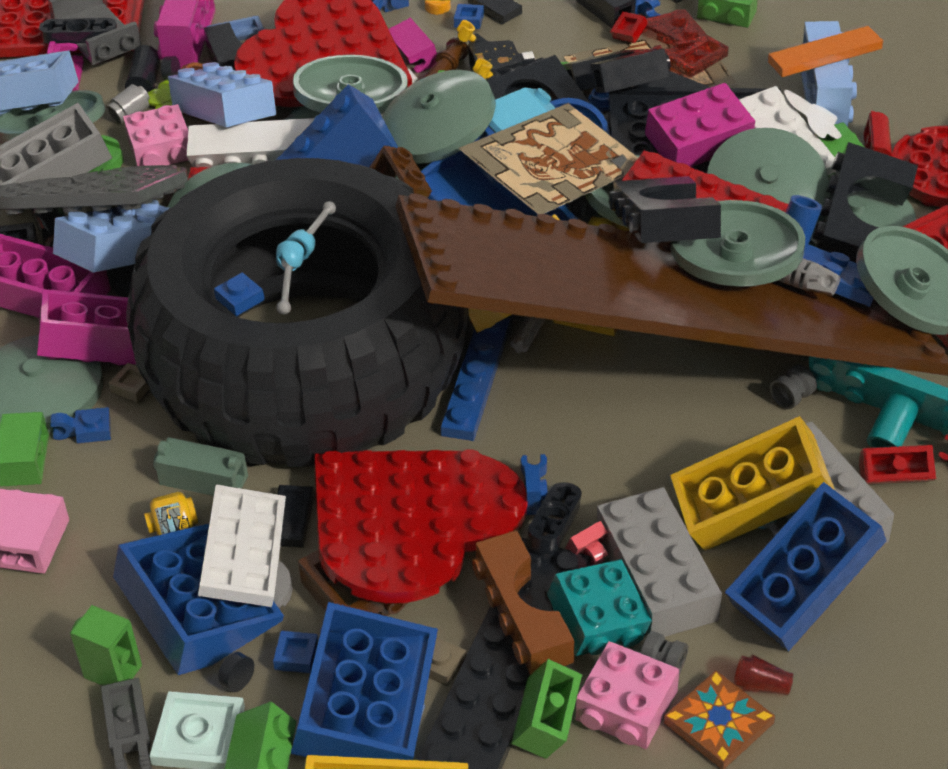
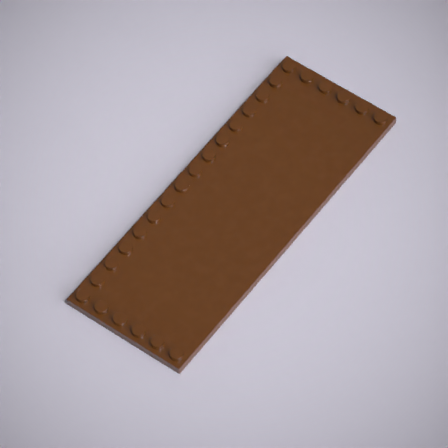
M420 194L398 195L395 207L427 302L948 376V356L944 348L939 346L931 336L932 334L914 329L902 323L882 308L876 300L868 307L836 293L830 296L805 291L780 281L756 286H727L708 282L693 276L677 264L671 254L670 241L641 243L630 231L619 230L609 224L594 226L578 219L562 221L546 214H538L537 216L524 215V213L515 209L499 211L483 204L467 206L461 205L452 199H443L442 201L429 200Z

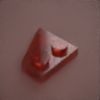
M686 9L674 10L670 13L646 18L648 24L642 33L648 30L657 33V40L671 44L674 48L685 52L708 46L709 36Z
M704 36L694 40L677 41L676 47L665 49V53L669 56L673 69L692 78L727 57L729 47L710 36ZM656 45L653 49H662L661 45Z

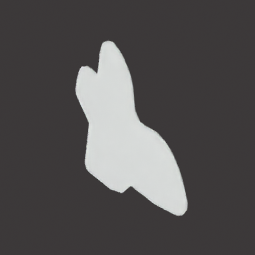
M789 90L784 91L790 104L806 115L810 128L817 136L825 138L828 133L836 139L841 137V133L834 126L838 119L836 115L819 105L809 103Z

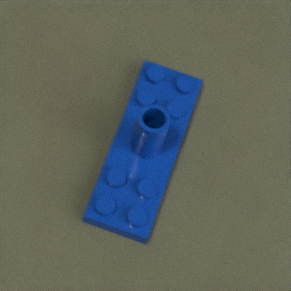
M791 196L785 213L794 218L804 231L805 250L803 258L818 263L840 276L841 279L835 292L836 294L870 307L875 299L864 286L857 269V263L849 261V257L842 253H829L809 245L822 210V205L805 196Z

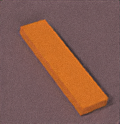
M869 26L769 53L768 63L781 77H786L880 50L883 46V40Z

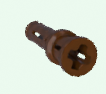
M458 37L450 38L446 43V49L436 55L435 64L423 78L438 73V70H456L459 61L465 59L469 54L466 42L460 41Z

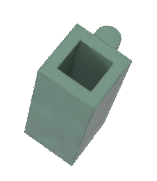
M169 437L166 441H160L158 451L153 460V467L157 471L160 485L214 496L216 485L242 489L248 477L244 453Z

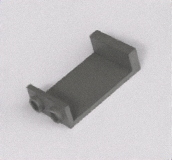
M47 0L52 19L112 18L116 21V29L86 40V43H74L92 65L131 51L141 45L137 23L134 21L124 25L103 3V0Z

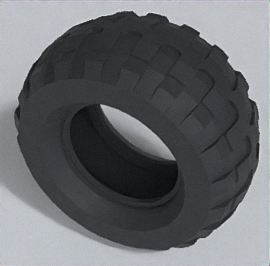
M321 158L281 159L249 165L218 176L188 192L180 198L176 205L164 211L152 224L151 235L144 239L137 249L130 283L126 321L136 366L150 387V391L174 424L182 431L194 433L200 444L244 453L245 460L248 463L261 465L276 463L287 464V467L312 466L315 454H324L327 451H338L340 453L364 451L376 445H386L402 436L405 432V427L409 423L425 418L436 406L437 396L441 391L447 389L451 382L465 343L469 308L427 302L395 207L398 195L409 196L414 194L413 188L397 178L383 175L375 169L353 163ZM328 201L333 202L336 206V211L328 215L313 234L315 239L313 252L307 259L303 260L300 267L291 272L289 297L332 295L359 302L340 312L300 322L268 323L239 318L254 308L281 299L285 270H282L277 265V246L281 242L286 241L296 230L303 229L306 232L323 211L324 203ZM243 272L263 289L265 300L235 316L216 300L214 288Z

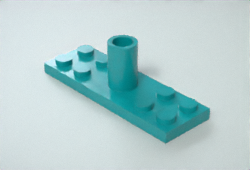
M809 356V370L816 379L818 389L825 392L833 391L844 395L854 403L863 402L881 409L866 439L871 448L902 446L913 422L939 430L945 436L948 434L947 387L895 368Z

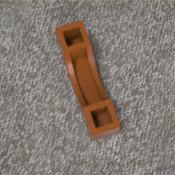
M515 530L477 542L476 558L472 559L474 573L479 581L484 580L486 584L485 592L492 608L497 607L500 612L499 622L505 636L511 635L514 641L513 651L520 665L525 663L530 675L547 659L563 666L574 663V639L560 612L544 611L531 607L517 594L522 586L531 580V556L518 531Z

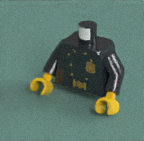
M462 20L457 27L459 40L462 42L469 40L468 52L471 71L481 75L486 81L493 75L498 74L500 76L510 72L517 66L524 67L535 61L532 51L518 53L513 41H487L478 33L473 34L475 27L467 20Z

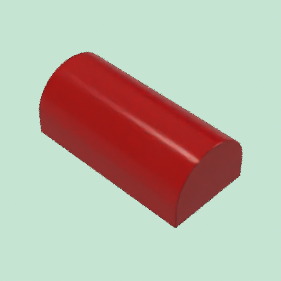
M871 111L863 131L864 147L892 156L889 119L881 112Z
M933 446L863 448L859 456L860 476L867 484L935 481L936 471Z

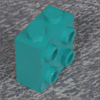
M622 559L557 573L547 592L554 611L560 612L574 639L575 656L588 653L590 655H599L603 652L609 641L624 647L635 646L643 640L652 622Z

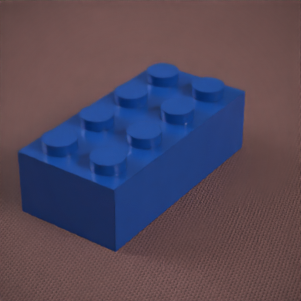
M823 482L725 591V594L735 608L789 652L887 540L883 528L879 523Z

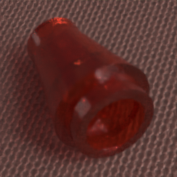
M753 654L750 657L741 655L735 673L734 684L742 687V691L780 693L788 696L794 674Z

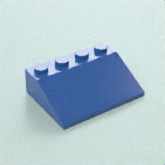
M348 84L276 160L321 158L370 167L383 146L398 148L373 99Z
M209 524L118 545L113 578L177 675L214 665L282 622L284 618L283 613L274 601L272 607L198 596Z
M328 602L291 754L303 757L318 755L413 760L438 629Z

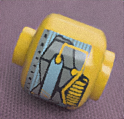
M174 492L152 499L150 502L151 512L144 513L149 534L157 532V536L194 527L193 525L199 524L192 498H186L181 492Z

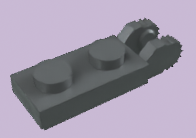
M139 677L101 686L109 747L112 756H114L116 769H128L124 753L136 750L139 751L138 761L140 769H152L148 749L151 747Z

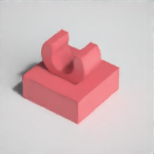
M599 521L571 537L565 549L570 550L576 555L579 553L590 556V566L598 565L604 562V558L608 556L607 551L602 545L608 531L602 522Z

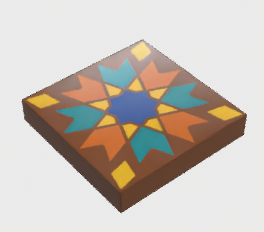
M714 671L664 715V724L720 769H725L769 729L775 721L774 714L718 671Z

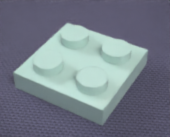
M168 691L149 756L151 764L188 769H225L235 718L237 714L244 712V699L240 697Z

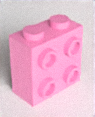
M179 104L166 105L158 109L144 112L139 111L123 116L127 138L136 166L170 165L189 160L187 158L188 129Z
M0 489V568L46 573L69 522L63 497L52 494L44 495L22 492L20 490Z
M609 641L577 695L576 721L581 722L589 729L600 730L615 736L625 744L637 745L647 750L678 691L679 669Z

